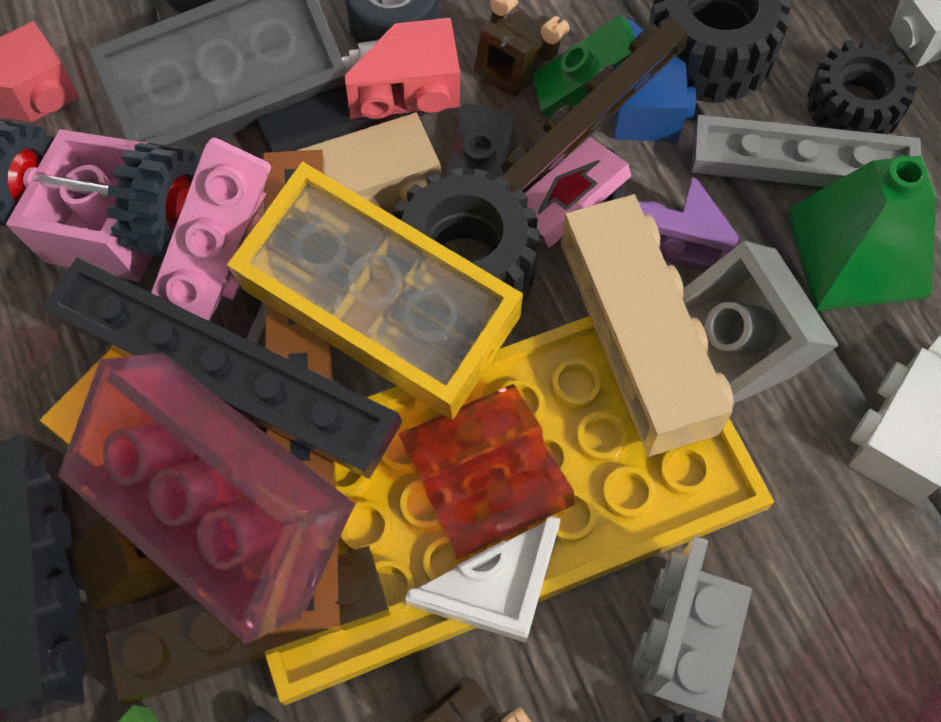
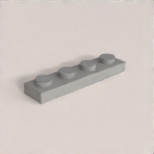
M698 115L694 126L692 173L827 187L873 160L891 159L899 156L921 155V140L915 137Z

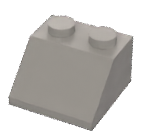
M743 241L683 288L684 296L682 300L690 318L696 317L703 325L708 341L707 355L715 373H722L728 380L734 403L791 379L839 346L775 248Z

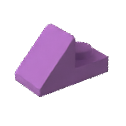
M692 177L682 212L667 209L656 202H639L643 214H650L657 224L660 235L659 249L665 261L706 271L737 246L739 236L700 182Z

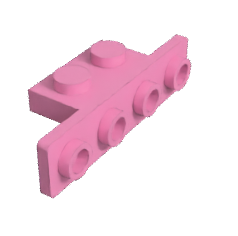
M211 138L208 141L155 281L152 294L208 321L223 297L234 300L240 284L227 264L261 218L258 214L267 195L262 190L271 171V165L268 162L218 138Z

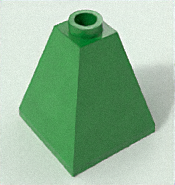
M922 155L873 160L789 208L787 212L788 220L813 307L816 311L927 299L931 295L937 197Z

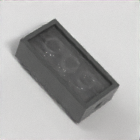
M215 0L88 49L126 139L187 148L189 150L207 144L211 138L221 139L259 124L257 119L346 86L345 75L348 73L318 0Z

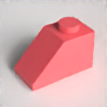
M34 21L0 37V118L33 122L80 98L62 62Z

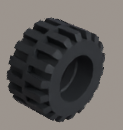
M654 0L649 25L654 23L659 29L669 18L673 17L688 33L685 49L677 55L686 64L687 87H695L697 101H702L703 97H711L713 103L725 102L726 96L729 95L735 100L745 97L748 89L752 91L757 90L763 84L764 78H768L789 25L790 17L788 13L790 11L789 0Z
M463 168L450 169V176L441 178L437 172L426 177L427 186L413 185L407 191V202L399 201L394 209V217L441 245L459 238L475 239L487 244L494 251L485 258L471 263L523 293V305L528 298L529 287H533L535 280L540 230L537 229L538 218L535 209L527 208V196L520 189L511 193L510 181L501 176L495 181L488 179V171L475 169L474 175H463ZM393 254L391 256L393 272L406 279L414 266Z

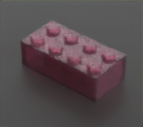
M163 353L101 359L99 361L58 474L65 483L245 644L302 618L355 506V503Z

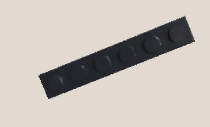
M78 257L41 307L52 319L369 480L403 422L399 413Z

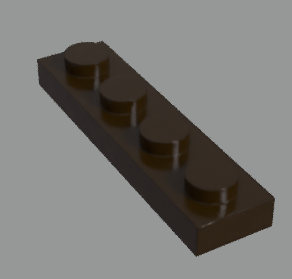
M673 17L669 18L659 29L654 23L646 27L629 45L628 50L632 54L616 69L609 64L600 70L585 87L589 94L574 109H571L568 105L560 108L543 126V130L547 134L531 149L526 144L522 145L504 161L501 169L505 173L501 177L511 182V193L520 189L525 194L593 135L685 49L688 33Z
M366 546L339 555V600L334 603L340 606V625L342 630L346 631L391 615L370 547ZM268 579L106 633L105 638L117 700L127 706L264 659L266 655L278 651L281 653L319 640V637L340 630L322 629L271 634L269 632Z

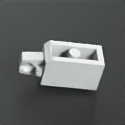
M941 334L928 350L922 348L907 366L899 362L893 365L877 391L878 394L886 398L878 413L869 409L850 439L859 447L848 466L915 506L941 486Z

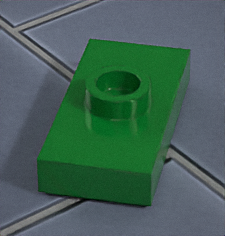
M621 14L532 74L540 111L548 119L565 105H568L571 109L578 105L589 94L585 87L600 70L609 64L616 69L632 54L628 47L635 39L631 25Z

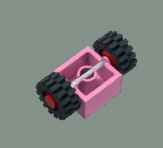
M0 120V226L10 228L44 263L69 268L78 257L119 278L140 282L152 256L165 257L201 156L200 153L187 148L59 129L54 138L53 136H47V130L42 127Z

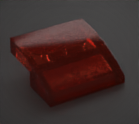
M514 383L463 405L453 421L444 415H440L399 433L400 441L456 559L575 505L574 490L544 444L542 427Z

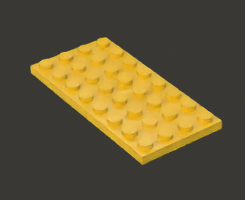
M590 316L500 348L453 421L398 386L371 395L367 398L399 413L403 422L370 480L336 463L339 555L366 546L370 547L391 615L346 631L342 629L319 637V640L281 653L278 651L266 655L280 703L284 706L477 628L407 606L405 599L408 590L412 588L417 589L457 568L458 564L504 540L507 542L544 523L550 516L560 518L561 521L537 603L691 541L693 536L702 537L766 511L774 503V500L730 418L718 436L647 457ZM267 434L203 457L244 587L269 579Z

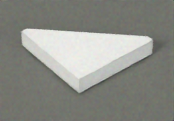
M550 516L544 523L507 542L504 540L458 564L457 568L417 589L412 588L408 590L405 599L406 605L526 643L561 519Z

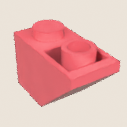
M451 18L394 24L345 75L350 119L364 117L380 119L391 114L418 111L434 113L446 108L460 107V68Z

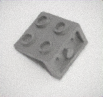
M693 536L682 554L674 551L671 552L666 568H661L658 573L649 607L660 610L658 619L653 618L648 633H642L631 671L642 675L637 692L638 695L716 722L722 717L753 588L701 571L708 540Z

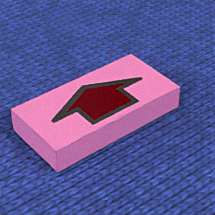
M589 137L525 193L528 198L527 208L535 209L538 218L537 229L540 230L539 241L549 249L562 237L565 213L600 204L631 177L628 163Z

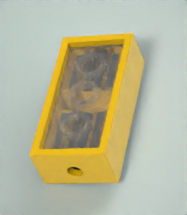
M303 161L227 264L244 291L324 339L335 348L452 421L519 320L521 314L523 293Z

